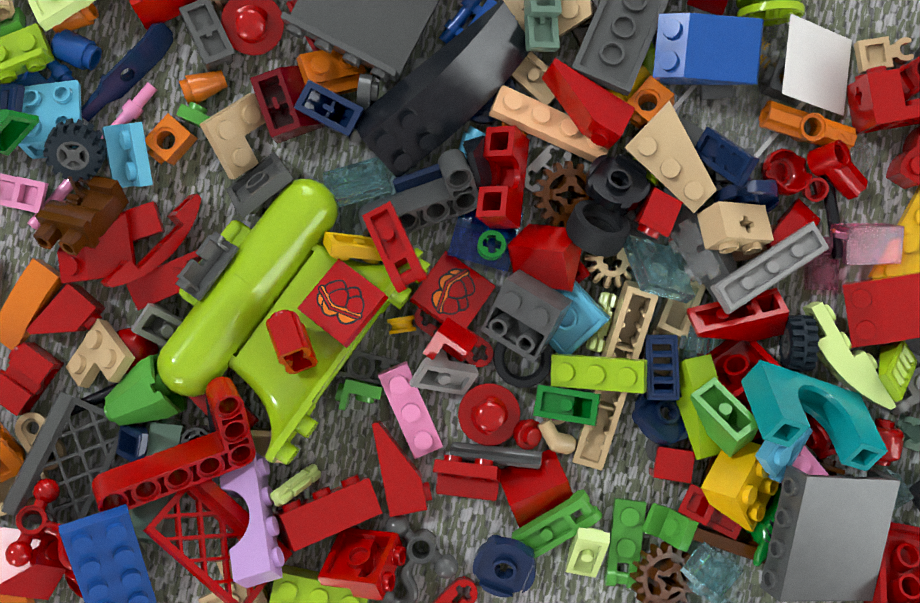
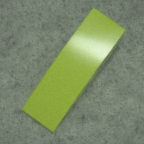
M711 354L685 359L679 363V382L682 397L680 400H676L696 460L716 456L721 451V448L707 435L690 399L692 393L715 377L718 380Z

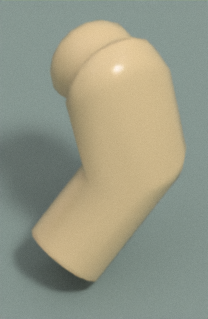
M549 418L537 425L551 451L565 455L575 451L577 446L576 439L569 434L558 432L552 419Z

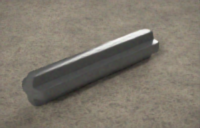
M453 442L450 447V455L463 457L462 460L475 462L476 458L494 461L493 464L534 469L540 468L542 464V453L540 451Z

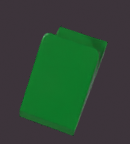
M538 385L533 416L596 426L601 394Z

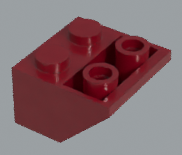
M299 66L279 67L250 78L270 136L277 144L325 127L294 109L305 87Z

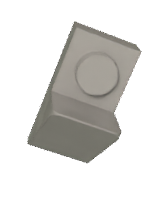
M148 303L131 328V331L164 347L184 319L172 314L164 304Z
M441 349L433 360L426 357L422 361L409 383L411 387L465 395L479 373L476 365L449 361L446 351Z

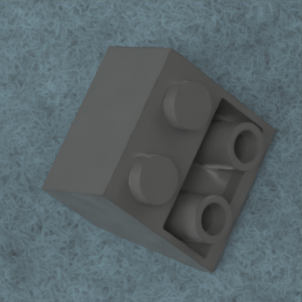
M519 269L506 278L481 331L535 363L561 325L573 300Z

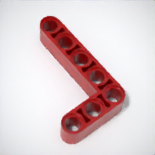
M217 377L211 380L206 387V397L214 422L215 432L105 471L93 479L91 484L92 491L100 512L127 504L128 510L244 467L254 460L256 450L244 402L230 378Z

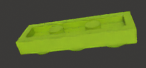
M555 353L551 355V386L644 394L647 392V360Z

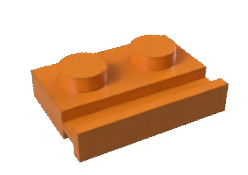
M318 50L300 54L296 58L305 85L309 79L338 95L357 91L360 74H365L366 70L361 64L359 68H356L342 60L343 55L332 50L331 54Z

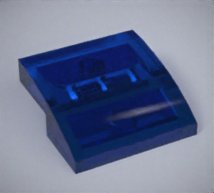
M477 208L470 213L458 216L447 255L508 272L511 260L507 245L518 235L520 228L491 229L476 218ZM488 230L500 232L506 240L504 254L494 261L483 259L477 250L479 237ZM488 238V243L483 242V246L488 247L489 253H495V249H500V245L495 244V239Z

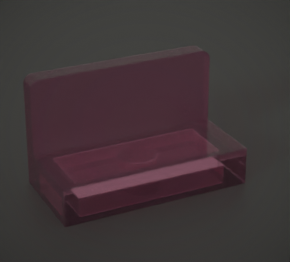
M890 223L831 224L830 236L844 239L843 264H900L902 261L905 226Z

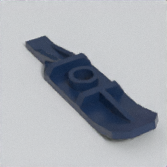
M157 22L151 24L144 37L132 49L127 50V54L106 75L103 74L100 77L101 80L98 87L81 107L82 118L89 122L107 103L122 98L163 58L173 43V32L164 23ZM129 68L127 73L121 75L123 70Z

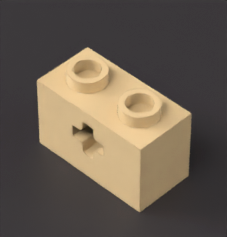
M718 201L697 214L706 250H719L721 254L740 251L744 255H752L762 251V246L774 241L765 205Z

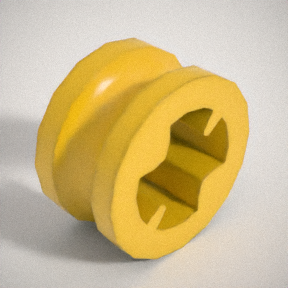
M414 315L387 319V323L391 325L389 335L417 331L416 327L412 325V321L415 319Z

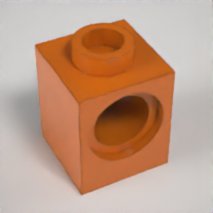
M650 75L626 102L636 108L629 122L638 129H641L669 100L672 106H674L675 94ZM645 102H652L656 105L650 111L640 108Z
M167 113L145 138L146 144L150 147L147 153L161 165L166 161L174 166L198 138L176 118ZM169 135H174V145L170 149H164V139Z

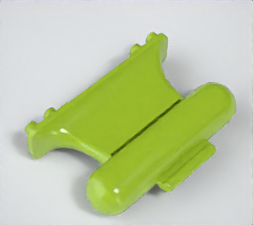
M297 179L290 182L278 194L253 229H250L238 220H232L220 235L226 241L237 246L239 250L201 301L181 288L179 289L180 296L194 307L161 349L157 359V371L162 382L171 391L181 396L197 397L203 395L208 383L217 377H222L228 367L236 372L258 395L269 416L271 441L265 459L270 463H275L279 460L285 465H289L300 450L291 441L297 433L308 439L319 423L310 417L316 408V403L377 318L386 311L390 304L401 310L412 292L407 287L406 290L398 293L390 280L384 264H368L352 259L343 261L388 296L387 301L348 348L344 347L297 309L337 261V259L329 255L321 242L323 241L325 231L329 232L336 222L338 203L334 194L324 184L312 179ZM415 248L418 259L427 274L431 264L422 259L424 252L419 248ZM409 263L398 268L400 274L411 269ZM280 310H289L298 314L300 321L306 327L318 360L315 367L297 374H289L286 372L284 365L278 362L266 327V321L270 319L273 313Z

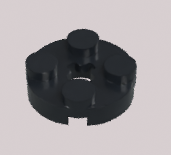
M608 154L601 155L593 161L586 176L585 192L604 208L612 210L617 215H626L630 210L641 206L650 191V182L648 183L646 179L647 171L637 160L627 155L617 154L616 158H606ZM619 179L623 183L622 186H618L614 184L612 181H617Z

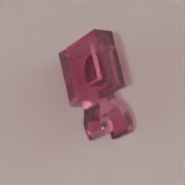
M823 237L830 249L804 265V290H838L839 259H830L833 249V237Z

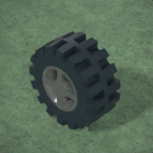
M67 119L65 124L61 121L56 127H53L45 142L43 155L47 157L46 164L48 167L54 166L52 171L56 175L61 172L63 174L62 178L67 180L68 176H71L73 181H79L80 177L83 180H87L91 175L97 174L105 159L107 148H105V138L101 139L102 132L100 130H93L95 125L89 122L86 126L84 125V120L78 119L77 123H74L73 119Z
M788 316L784 334L779 335V356H781L780 363L783 368L795 372H812L815 369V362L818 360L817 352H819V336L817 335L818 326H816V320L813 316Z

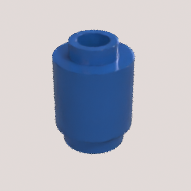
M64 29L61 33H56L51 41V49L55 58L81 70H94L100 61L101 48L96 46L94 41L68 29Z

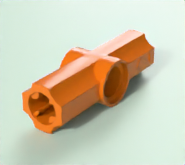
M771 100L767 101L761 109L758 119L759 127L789 136L796 142H807L819 147L839 139L847 145L850 151L857 139L856 128L826 119L819 113H808ZM806 121L811 125V131L808 135L804 130Z

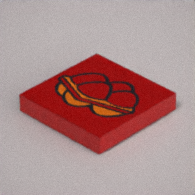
M445 251L427 275L428 278L421 283L413 294L410 302L441 324L449 317L467 329L496 286Z
M338 259L297 309L344 347L348 348L387 301L388 296Z

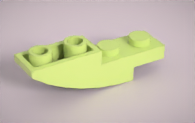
M811 302L804 306L805 314L813 316L816 320V326H818L817 335L819 336V352H817V356L826 369L849 390L860 394L866 401L882 408L894 409L896 407L894 401L878 378L879 375L876 370L879 369L876 360L870 353L866 354L865 351L849 350L852 348V344L846 334L839 332L834 321L837 319L831 307L827 304L824 305L823 302Z

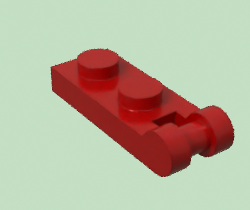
M391 201L362 215L390 280L398 293L406 290L408 284L416 280L420 283L428 278ZM409 263L411 269L400 274L398 268Z

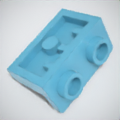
M142 122L104 126L102 132L103 138L106 140L105 148H107L106 154L111 179L118 180L122 188L153 185Z

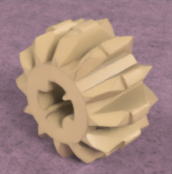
M625 241L621 251L613 256V260L617 261L618 265L612 267V271L608 270V264L603 263V259L608 257L584 256V261L593 263V266L587 267V270L590 273L593 271L597 273L592 279L594 284L598 283L603 277V288L608 289L611 285V280H613L614 285L618 288L622 286L621 277L627 280L632 279V275L626 269L633 270L637 268L636 263L628 262L629 258L636 256V252L631 251L626 254L624 250L629 246L628 241Z

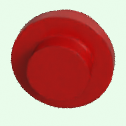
M527 419L521 420L516 424L513 430V438L520 448L531 450L538 445L542 438V433L537 426L539 424L538 421Z

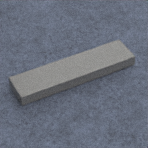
M814 221L810 222L711 285L710 289L726 314L732 313L830 248Z

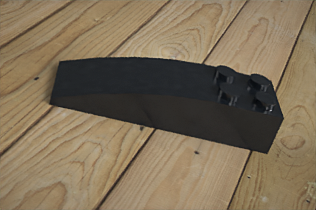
M500 0L364 110L355 129L361 139L396 178L404 175L470 120L500 89L529 54L530 51H526L525 32L505 2Z

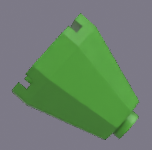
M159 354L150 355L140 360L105 397L104 413L109 421L122 426L166 419L187 410L186 396H181L171 391L162 382L157 371Z

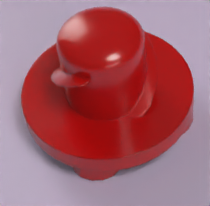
M229 0L221 15V24L232 47L246 55H261L269 52L278 44L284 31V22L281 19L282 12L274 0Z
M483 383L473 387L464 395L459 405L458 419L461 429L472 441L486 446L498 445L507 441L513 435V430L520 421V407L515 396L507 388L494 383Z

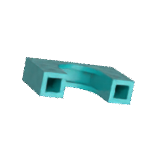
M759 360L741 380L762 439L790 447L810 427L805 415L806 412L825 429L841 464L867 471L888 452L859 393L763 360Z

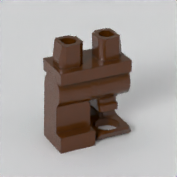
M95 175L92 179L89 178L87 180H83L80 177L79 181L86 184L90 188L89 190L78 181H73L71 176H68V180L76 195L68 193L66 196L67 200L63 202L50 200L45 205L44 210L40 209L35 216L41 225L33 235L39 246L51 250L55 243L60 240L58 244L67 254L75 256L79 254L84 246L95 249L100 242L98 238L105 234L129 203L118 180Z

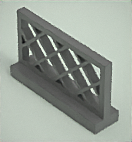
M59 390L1 506V511L17 516L18 512L25 507L28 499L34 496L32 491L37 481L42 480L40 475L43 469L58 463L64 480L57 483L59 486L66 484L71 501L56 507H52L51 503H49V509L45 512L47 515L51 514L53 522L58 523L54 512L74 505L77 513L76 520L84 518L95 498L92 487L88 494L75 499L69 482L88 476L92 484L93 478L91 474L99 471L97 474L99 475L108 471L114 459L119 431L115 437L103 440L98 424L108 420L104 409ZM75 405L87 409L92 422L74 428L70 415ZM93 412L104 416V418L96 420ZM68 422L70 430L62 433L66 423ZM94 426L100 442L81 449L75 432ZM72 434L78 451L59 458L55 447L58 439ZM113 442L108 452L105 445ZM102 446L106 457L103 464L89 470L83 453ZM53 451L56 459L47 462ZM80 455L86 471L67 478L61 461ZM81 501H84V503H83V505H82V507H81V509H80V511H79V508H78V506H77V503H79V502H81ZM32 514L26 518L40 525L42 523V516L38 514Z

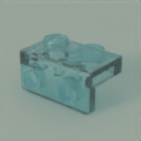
M704 541L692 553L691 558L680 571L689 579L686 585L700 597L704 595L711 603H733L725 593L744 572V569Z

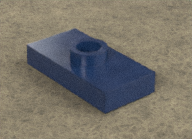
M706 127L694 147L704 164L739 187L744 186L760 160L710 127Z

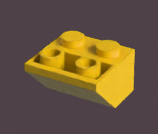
M753 442L748 443L731 458L721 449L701 486L711 506L751 532L754 531L757 523L764 518L766 505L771 495H775L779 487V482L768 477L770 474L764 471L755 457L761 445Z

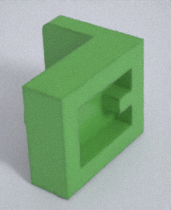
M348 377L345 380V384L339 383L335 401L340 402L339 410L345 411L348 408L351 393L356 394L355 399L358 401L373 403L374 399L380 400L382 398L384 389L381 385Z
M653 503L642 531L648 535L659 537L678 550L687 552L699 522L677 512L678 510Z

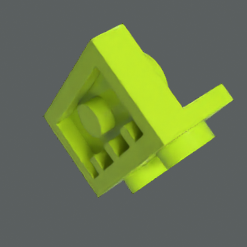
M38 23L0 37V84L11 83L17 79L18 75L25 72L41 71L46 68L47 63L55 61L43 28Z

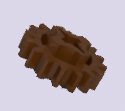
M565 161L564 167L559 162L553 163V172L549 169H544L542 172L546 178L544 180L536 179L535 183L541 187L540 191L532 192V195L540 198V201L535 203L534 207L543 208L544 211L540 217L542 219L551 217V226L556 227L561 221V227H566V223L576 204L583 200H594L577 184L578 178L584 188L586 186L588 171L583 173L584 164H577L573 169L572 161ZM559 177L558 183L552 189H549L551 183ZM568 191L572 194H578V196L565 199L562 196H556V193ZM549 200H552L557 206L559 214L552 209Z
M662 541L660 547L653 543L650 544V553L641 550L640 555L643 558L641 562L633 561L632 563L637 567V572H632L629 575L636 581L630 587L637 593V600L641 603H677L679 600L687 603L685 594L687 592L694 593L695 591L690 586V583L698 580V577L691 573L697 568L696 564L690 561L692 556L685 551L678 550L665 541Z

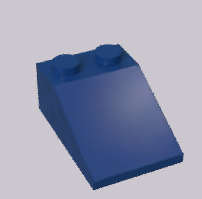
M700 13L659 14L653 78L664 85H758L764 20L760 18Z

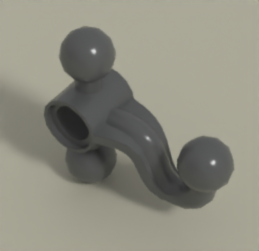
M403 515L388 518L385 527L386 531L398 533L399 537L408 543L405 563L403 566H399V577L406 589V595L403 598H398L395 596L393 589L392 592H386L383 601L374 599L372 601L374 603H415L419 592L411 574V569L415 564L432 562L435 573L443 579H449L456 575L459 565L454 556L440 554L436 550V536L428 529H419L414 532L410 529L409 520ZM423 540L429 544L430 550L419 552L416 550L414 543Z

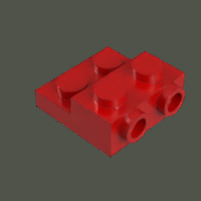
M356 528L345 529L339 532L318 575V579L321 585L350 589L353 597L383 601L386 592H392L395 587V570L397 566L404 565L406 548L403 547L398 533Z

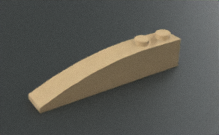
M627 279L624 280L601 357L639 359L659 297L655 287ZM591 389V393L601 394L596 426L581 424L577 446L572 458L573 463L603 470L628 392Z

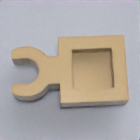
M889 36L857 41L854 43L858 73H866L867 69L877 66H886V69L889 70L894 67L893 61L899 64L910 61L914 58V54L904 55L901 53L900 47L911 43V38H901L892 45H890Z

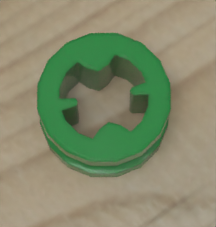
M488 230L482 233L477 244L479 255L488 261L499 259L504 254L506 248L504 236L495 230ZM488 238L495 239V244L500 245V249L496 248L495 253H489L488 247L483 246V242L488 243Z

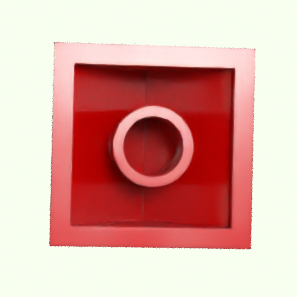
M529 223L507 245L513 273L520 269L554 290L572 292L582 249L576 246L568 237L566 227Z
M550 449L541 452L542 464L538 469L508 466L501 469L500 483L519 528L570 499L573 495L558 457Z

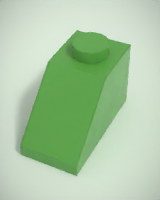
M715 377L691 394L690 399L707 435L730 458L754 439L759 429L754 415Z

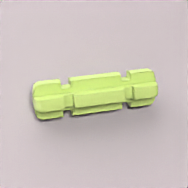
M601 292L598 304L611 318L587 340L586 348L588 350L598 353L604 351L606 344L604 337H608L614 315L612 308H616L618 301L617 295Z
M311 464L283 483L279 488H276L270 494L274 505L281 507L292 500L293 497H296L313 482L320 479L321 471L318 470L317 465Z

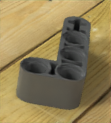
M458 149L448 150L438 160L442 178L363 205L357 213L363 236L371 237L362 215L389 201L395 207L407 234L474 211L477 208L478 190L465 154Z

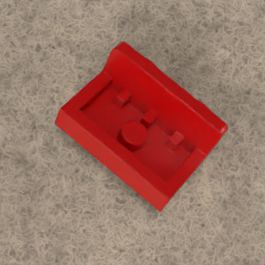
M444 455L443 460H434L433 472L437 474L435 490L437 494L497 501L501 470L499 467L493 466L494 461L476 458L474 464L462 462L463 457Z

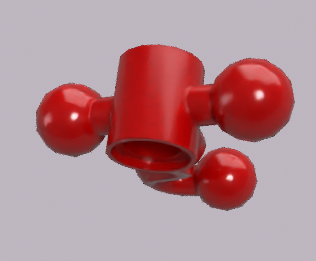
M46 478L37 482L33 489V495L36 499L34 504L25 506L18 512L16 526L21 534L17 541H14L7 547L5 552V558L10 565L20 567L29 563L33 555V549L30 545L32 540L40 538L46 533L57 538L59 560L64 567L72 570L59 533L58 526L61 524L50 521L45 512L47 505L55 501L60 494L59 484L55 480ZM32 514L42 516V523L38 528L34 530L24 528V521L28 516Z

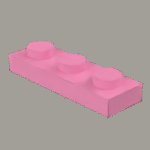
M407 361L379 372V380L414 459L442 448L443 443L419 388L410 386L409 382L413 374Z

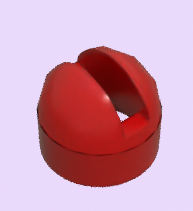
M813 176L809 186L801 191L806 199L812 202H819L827 196L829 185L825 179ZM810 184H812L815 192L813 195L811 194Z

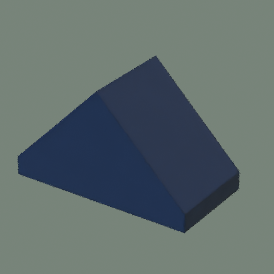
M309 79L294 106V109L328 129L349 138L365 110L363 107Z

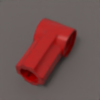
M838 139L808 152L807 164L811 172L818 177L824 175L843 197H846L848 200L856 198L866 189L868 180L851 162L850 151L842 140Z

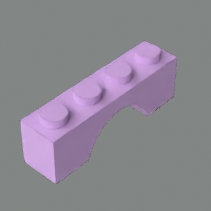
M256 452V456L250 464L219 476L221 489L234 498L245 499L249 508L247 530L241 540L229 550L233 582L245 588L283 578L281 566H284V555L281 548L278 547L276 536L279 535L280 529L276 517L273 516L272 505L274 501L270 498L273 490L268 485L267 475H270V466L265 457L261 456L258 452Z

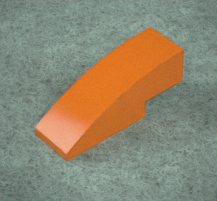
M35 258L31 260L0 311V343L11 351L18 344H22L28 339L31 334L26 330L50 304L52 298L63 285V283L61 284L60 272L44 260Z

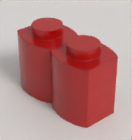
M920 126L908 134L903 144L902 153L898 154L891 161L887 169L886 178L903 189L920 185Z
M280 310L273 313L270 319H267L266 327L278 362L284 365L286 372L289 374H297L315 367L318 360L306 327L300 321L298 314L289 310Z

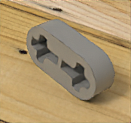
M553 144L547 146L526 168L525 190L530 193L540 191L541 186L535 184L532 187L529 184L531 178L528 174L530 172L537 174L542 168L553 172V166L550 168L547 165L552 157L551 150L556 153L559 150L563 151L562 159L564 163L565 161H571V152Z

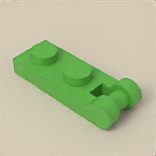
M584 489L576 491L570 499L512 532V538L530 546L534 550V558H537L575 536L578 527L587 529L596 524L602 518V513L597 506L591 505L589 495ZM580 510L582 515L575 518L572 513Z
M614 497L610 544L608 546L604 579L607 586L624 584L626 588H631L630 586L636 582L629 575L632 572H637V567L632 564L633 561L640 562L643 538L642 528L645 521L647 504L645 501ZM617 563H628L627 572L617 571Z

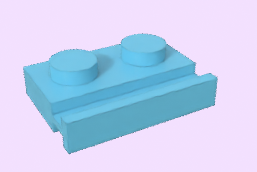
M808 428L790 447L764 440L755 457L764 471L770 474L768 477L771 480L782 483L786 465H793L813 432L811 428Z

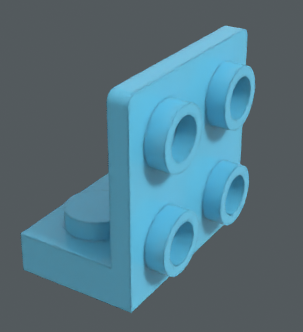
M77 80L24 86L22 113L39 116V123L18 146L32 159L47 158L43 155L44 145L51 130L59 122L62 121L65 124L67 119H73V122L77 123L78 119L82 120L81 84Z

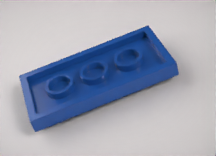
M127 504L58 526L60 537L85 603H157Z

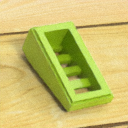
M905 340L891 342L880 347L878 378L895 402L902 400L917 365V359Z

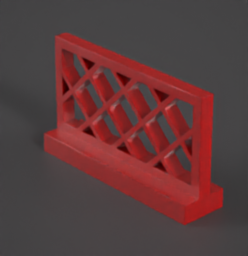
M211 479L176 492L143 531L224 603H239L232 597L231 584L235 582L230 578L229 561L231 559L228 556L227 538L241 540L249 524V513ZM185 493L195 500L196 512L180 513V498ZM172 508H174V514H167ZM203 517H214L219 522L220 534L205 535ZM181 518H197L198 535L182 536ZM174 519L176 537H164L155 527L161 520ZM220 539L222 556L207 558L205 540ZM277 539L278 547L281 548L284 555V563H286L292 552ZM198 540L200 558L189 559L183 552V541ZM222 561L224 580H213L208 576L207 563ZM268 582L256 585L254 588H246L247 597L242 603H253Z

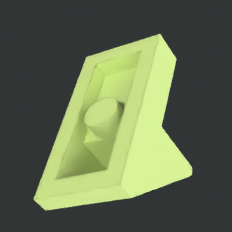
M578 527L576 535L571 538L565 572L596 578L610 544V533L594 528Z

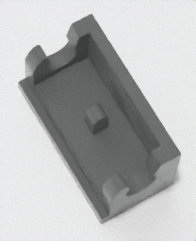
M198 0L179 8L185 27L207 72L217 71V66L223 62L230 65L233 62L235 51L211 1Z

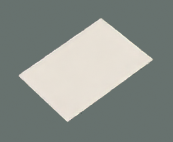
M791 14L782 94L844 116L852 40Z

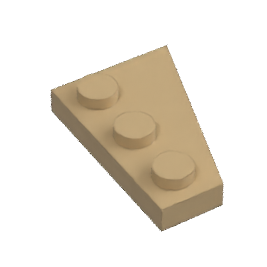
M670 100L624 147L678 200L683 202V205L693 214L717 190Z

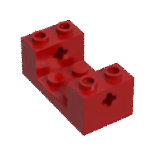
M877 66L867 69L866 74L856 76L855 82L847 86L846 93L853 128H856V135L920 124V98L905 102L899 68L887 70L886 66Z

